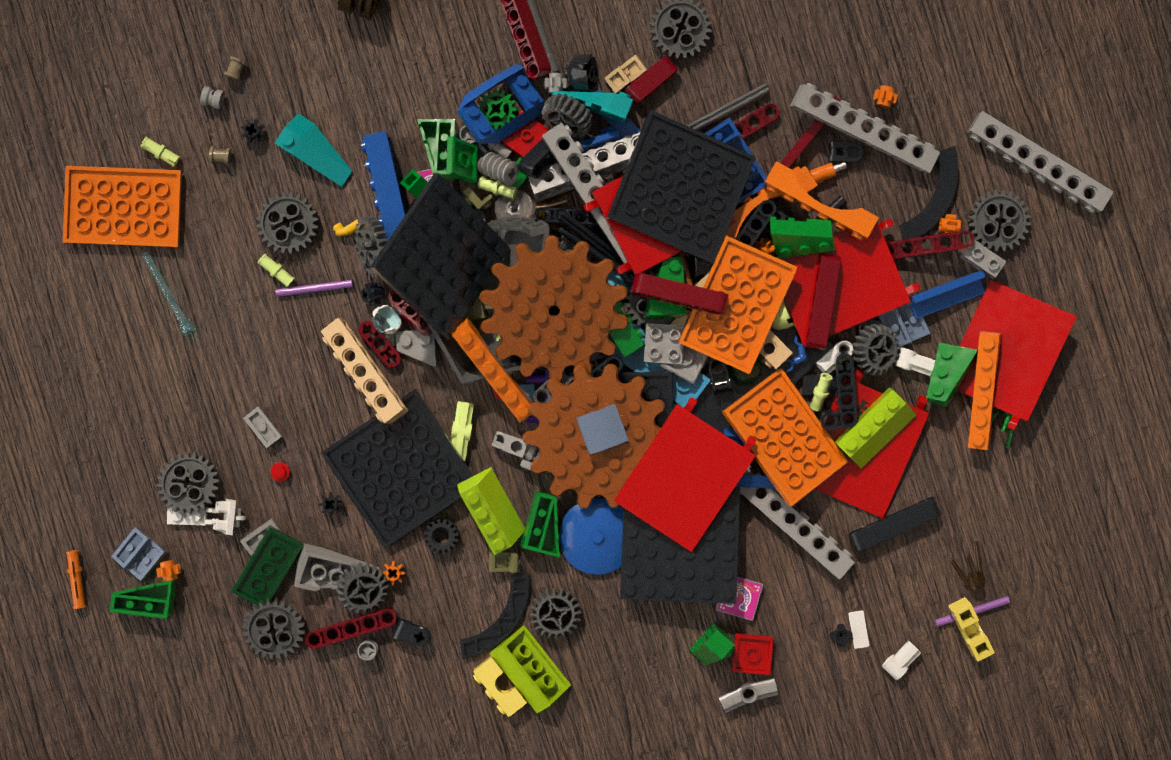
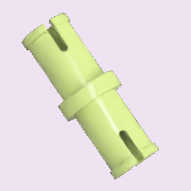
M145 137L140 146L154 154L155 158H160L173 167L176 166L180 159L179 155L166 149L165 145H159L149 139V137Z
M481 177L478 182L479 189L493 192V195H502L513 200L517 196L518 188L507 186L500 181Z
M264 254L257 262L270 272V276H275L286 287L295 279L282 268L280 263H275L267 254Z
M821 373L818 385L814 388V396L810 404V408L814 411L822 410L824 400L829 395L828 389L833 378L828 373Z

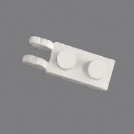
M173 506L167 507V524H214L215 519H207V512H219H215V507L206 506V510L200 507L199 513L192 510V515H189L186 510L182 515L180 514V509L175 513L172 511Z

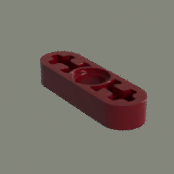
M364 321L359 325V334L388 367H397L401 363V355L378 327L371 321ZM364 325H371V332L374 335L376 334V332H378L379 334L378 336H375L371 342L369 341L371 335L369 333H363V331L365 330ZM380 338L385 341V347L382 350H378L375 347V341ZM389 346L391 350H389L388 352L391 355H397V362L395 364L393 362H388L390 358L387 354H384V356L381 355V353L385 352Z

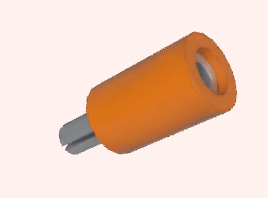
M845 162L834 166L832 163L812 169L809 172L816 183H821L824 180L835 177L837 171L843 170L847 166Z

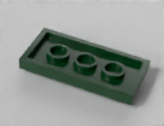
M269 525L232 587L231 592L258 606L260 600L266 604L267 599L273 597L297 557L303 542Z

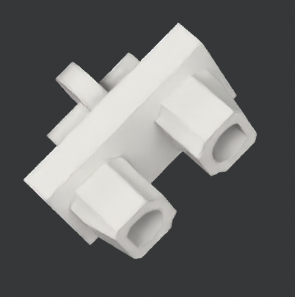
M226 499L225 501L216 502L215 512L224 513L223 520H214V530L226 535H233V526L239 527L240 520H246V516L241 515V508L235 509L236 500Z

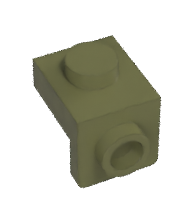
M470 187L463 191L466 195L463 199L470 206L474 205L478 210L483 209L485 211L493 204L491 202L493 200L491 194L481 201Z
M504 551L494 555L493 552H489L490 572L517 573V568L520 564L517 553Z

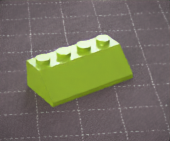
M889 387L858 417L856 425L852 428H847L834 442L862 469L917 414Z
M492 467L457 484L464 503L493 554L496 555L510 548L523 534L525 527Z
M524 625L490 652L494 660L536 713L548 708L571 686Z

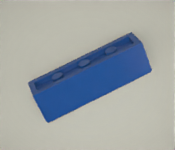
M983 270L910 296L911 302L909 304L914 317L917 319L984 294L985 290L981 279L985 277Z

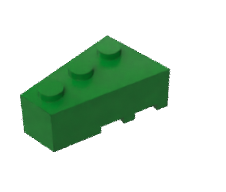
M417 119L432 173H439L447 182H456V178L446 175L447 137L454 136L458 138L459 126L456 120Z
M770 216L771 236L778 259L835 251L834 230L831 220L807 219L804 222L795 221V218L776 220V217Z
M669 257L658 263L654 276L684 283L683 258ZM648 298L643 319L681 318L687 314L686 307Z
M619 300L615 304V310L617 313L625 315L629 320V324L624 329H613L609 334L624 357H627L644 345L641 340L644 336L638 328H633L631 324L634 321L628 312L626 314L623 313L621 309L623 304Z
M939 342L926 396L928 403L946 407L949 405L963 379L977 360L978 350Z
M537 490L534 491L520 544L522 548L560 557L556 496Z
M177 579L113 592L110 612L163 619L171 618Z
M713 622L690 648L689 652L707 666L721 661L724 657L728 658L735 649L733 647L735 644L731 637Z

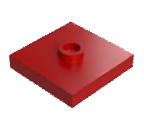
M533 120L500 142L523 158L549 129L537 120Z
M735 633L732 672L770 676L774 637Z

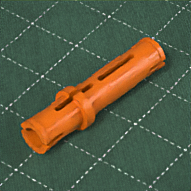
M78 550L66 552L68 561L67 573L70 576L73 609L86 607L81 576L83 569L80 567Z

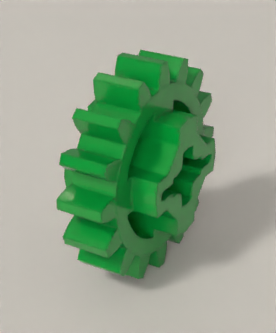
M495 88L494 93L489 91L487 96L482 95L483 100L477 101V104L480 106L479 109L483 115L485 104L487 105L488 112L484 116L490 125L494 126L495 130H498L500 126H504L510 119L516 118L513 112H517V108L512 107L516 102L515 100L510 101L511 94L505 96V90L498 93L497 88ZM496 97H497V98H502V99H500L499 101H493V100H491V98H496ZM507 104L509 105L508 116L504 112V108L507 106ZM494 106H495L496 108L499 107V106H501V107L499 108V109H500V113H499V114H498L497 112H495V113L493 114V109H492V108H493ZM493 119L502 120L501 122H491Z

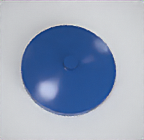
M593 498L590 507L583 509L578 504H575L566 513L560 526L559 541L565 558L575 568L588 574L600 575L610 573L621 567L623 507L611 508L606 498Z

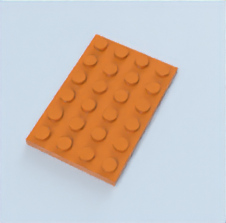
M66 166L63 243L179 247L182 171Z
M725 236L703 288L729 295L725 314L718 315L693 309L678 343L750 374L798 267Z
M782 368L776 370L722 411V414L744 444L750 435L756 438V443L750 451L756 455L754 459L789 507L793 506L848 462Z

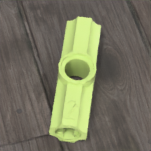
M458 401L451 438L452 444L465 461L472 430L471 420L474 403Z

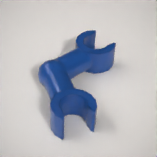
M795 337L794 342L798 347V356L791 360L786 359L781 364H791V368L787 369L786 372L792 371L794 366L807 360L806 349L803 344L797 342V337Z

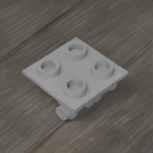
M646 323L644 362L682 364L683 345L678 342L685 326Z

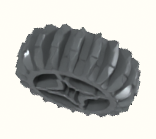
M559 93L557 95L553 94L546 100L541 112L543 114L542 118L546 120L545 124L549 125L550 129L560 123L564 126L568 125L573 133L571 138L574 140L585 136L593 122L589 109L584 107L585 104H581L579 100L573 99V96L568 97L566 94L563 96Z
M871 324L870 326H865L864 330H859L860 336H855L857 341L852 344L855 346V349L851 351L855 354L853 360L856 361L855 366L860 368L861 372L871 376H881V374L887 373V370L893 369L892 364L897 363L895 358L900 356L897 353V350L900 349L897 346L900 341L896 338L897 334L892 332L891 328L882 324Z
M359 562L356 568L351 564L350 571L345 568L344 572L346 575L340 574V581L336 583L338 586L336 592L339 594L338 600L342 601L344 607L348 606L349 611L354 609L358 614L360 609H362L363 613H366L368 608L373 611L374 605L380 607L379 601L385 602L383 595L388 594L386 589L388 588V582H385L387 580L386 576L382 575L381 569L377 570L376 565L370 567V564L367 562L365 566H362ZM355 579V583L348 589L349 584ZM359 583L364 587L365 593L360 588ZM376 587L374 593L371 596H369L370 592L373 591Z
M553 587L552 594H550L549 589H545L546 596L540 592L539 597L541 600L534 598L533 601L538 605H531L530 608L536 612H531L530 617H536V619L531 621L532 624L538 623L535 627L536 631L540 628L543 629L540 634L541 636L548 632V639H551L552 634H555V639L558 640L559 633L562 634L563 638H566L565 631L571 635L573 631L570 627L578 628L574 621H581V618L576 617V615H580L582 612L581 610H575V608L580 606V603L573 604L576 596L569 599L570 591L563 595V588L560 589V593H556V587ZM553 598L564 600L568 606L560 607L556 605ZM548 600L550 610L540 616V608ZM553 607L554 609H556L557 612H561V614H559V619H557L555 615H550V613H553ZM572 611L570 621L563 626L562 616ZM552 620L558 628H550L543 621Z

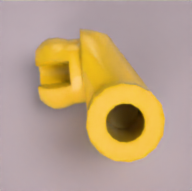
M358 219L343 227L342 223L336 224L333 227V230L336 232L335 234L339 237L351 235L357 230L356 224H358Z

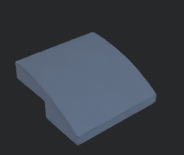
M909 303L879 315L883 325L891 328L892 332L897 334L896 338L900 340L897 344L899 347L931 333L924 316L916 319Z
M615 404L597 411H591L576 418L589 454L597 453L629 441Z
M135 527L111 557L124 569H128L138 580L144 582L168 552L147 534Z

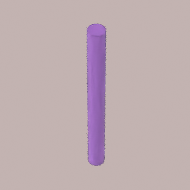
M345 280L276 289V295L279 297L353 287V281Z
M1006 596L973 608L975 613L979 614L1010 604V600ZM952 614L935 620L937 627L955 622Z

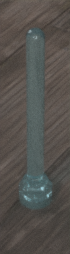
M144 252L142 257L179 321L178 329L182 335L192 332L196 329L192 321L186 319L150 254Z

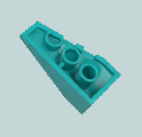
M553 91L554 95L559 93L562 96L564 94L568 97L573 96V99L579 100L581 104H585L584 107L589 109V111L624 124L633 99H630V95L623 92L616 94Z
M299 113L285 126L275 141V144L341 187H343L352 173L350 167L319 128Z

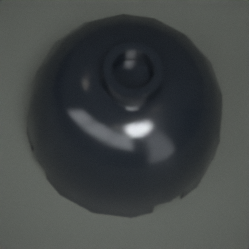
M593 54L577 55L570 61L568 67L565 68V78L568 79L570 86L576 91H595L597 83H593L594 75L598 77V66L596 58L592 57Z

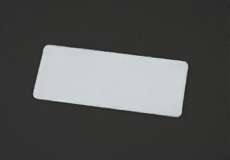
M864 611L850 612L849 620L854 648L869 647Z

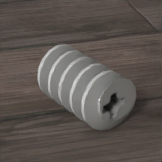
M494 152L487 153L477 163V169L481 174L500 181L507 186L513 185L517 180L518 164Z

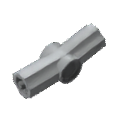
M771 678L755 683L742 684L739 688L720 696L719 700L725 713L746 703L778 695L775 679ZM746 689H752L753 695L751 697H744L743 692Z

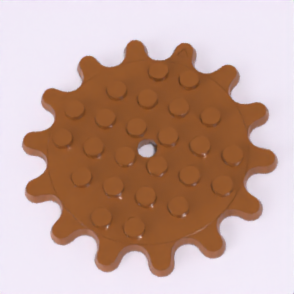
M553 235L545 239V247L539 253L532 252L525 243L518 244L515 247L517 263L514 266L508 267L502 263H495L492 266V274L499 280L498 288L492 291L484 290L479 295L480 301L485 305L491 306L494 311L490 319H486L481 323L482 332L486 334L497 333L502 339L501 344L495 350L496 357L504 360L511 355L518 356L521 359L519 370L521 375L525 377L531 376L536 368L545 367L549 371L550 379L557 378L561 381L564 376V369L567 366H577L579 364L585 365L590 373L593 370L590 360L593 353L601 352L610 356L616 351L615 344L609 339L610 331L613 329H624L629 324L628 318L617 313L615 310V304L627 297V288L623 285L612 286L607 281L608 275L614 269L613 261L604 259L597 264L591 263L588 260L590 247L585 241L578 242L574 249L569 252H565L560 248L559 239ZM557 306L560 312L556 315H551L549 308Z
M579 364L573 370L574 381L571 384L565 385L557 378L548 380L547 389L551 393V400L548 403L532 402L529 405V413L538 419L539 426L536 430L525 432L523 441L527 445L537 446L540 450V456L532 461L530 468L535 474L547 471L553 475L554 481L550 486V492L553 496H561L566 490L571 489L578 495L577 504L580 508L586 509L590 507L592 499L598 495L605 497L611 508H617L620 505L614 502L615 497L661 429L657 426L655 419L665 410V403L660 399L650 402L643 399L642 391L646 386V381L641 376H637L631 382L625 384L619 381L618 368L614 364L606 365L600 377H592L587 367ZM615 404L629 441L597 453L589 454L576 418L591 411H597Z

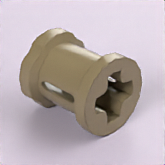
M230 56L231 62L224 75L240 81L242 68L247 62Z
M211 146L209 162L211 164L220 162L230 165L231 148L224 150L215 149L214 146Z

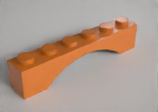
M777 161L764 182L767 186L766 189L770 192L783 194V198L791 203L796 201L801 204L800 208L803 210L816 212L818 214L817 217L821 220H831L835 223L834 226L842 231L847 229L852 232L851 236L858 240L869 237L879 218L863 208L841 210L819 203L802 188L794 171Z
M797 166L793 169L798 182L806 192L818 186L806 166L803 168ZM764 187L757 192L759 196L754 199L750 196L742 201L741 204L743 206L735 209L733 214L736 223L728 227L725 236L735 239L743 221L754 208L764 200H771L783 197L784 195L779 192L776 194L772 193Z
M465 317L454 332H452V336L517 420L522 422L531 415L528 410L529 405L532 403L531 399L505 371L469 318Z
M980 332L968 448L983 450L990 448L994 389L1002 333Z

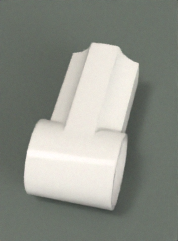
M842 341L836 343L830 351L816 362L818 368L823 373L829 374L835 369L834 359L841 345L846 347L850 355L853 354L851 352L853 351V346L850 342ZM843 356L842 360H839V362L842 363L846 359V357Z
M900 347L898 353L900 356L897 357V363L894 366L931 376L935 360Z
M907 641L895 655H891L883 663L882 667L895 680H898L906 673L908 666L921 652L910 641Z

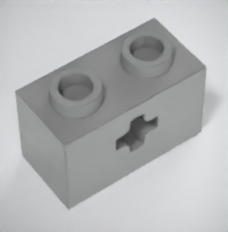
M976 240L972 246L965 248L960 255L961 259L977 270H983L984 274L990 279L996 278L1006 263L1005 260Z

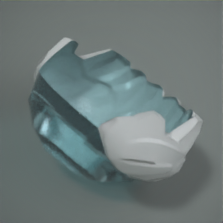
M383 305L375 308L373 311V325L379 332L395 334L401 326V319L392 307Z

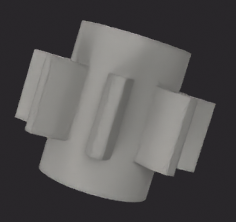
M549 73V78H545V89H549V94H553V91H563V89H567V78H563L562 73Z

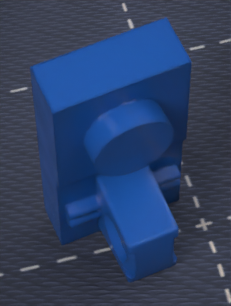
M610 126L601 129V136L598 135L581 141L584 153L590 149L600 148L606 143L621 140L618 130L614 131L613 127Z

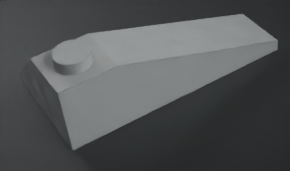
M303 543L297 563L294 586L312 591H318L323 588L336 589L338 588L336 583L340 581V574L346 575L344 572L345 568L350 571L351 564L356 568L359 562L362 566H365L366 562L322 547ZM355 579L349 584V586H352L355 583Z

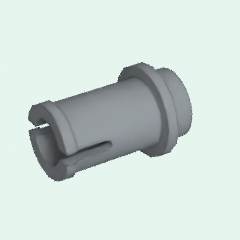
M501 142L497 145L494 143L487 145L489 151L492 150L506 159L512 152Z

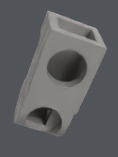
M496 431L492 446L521 458L526 457L530 445L524 443L523 439L500 431Z

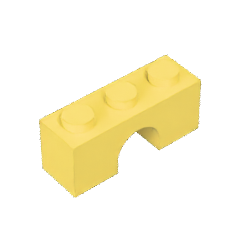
M964 597L948 605L966 645L978 662L994 654L995 652L987 636L978 623L979 619L972 604Z
M492 656L474 669L475 675L473 677L478 684H483L486 687V694L491 700H496L498 703L497 708L503 715L507 714L510 717L527 703V700L516 686L509 690H502L497 686L496 679L504 671Z

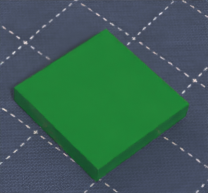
M454 136L447 137L446 175L470 184L476 183L478 146Z

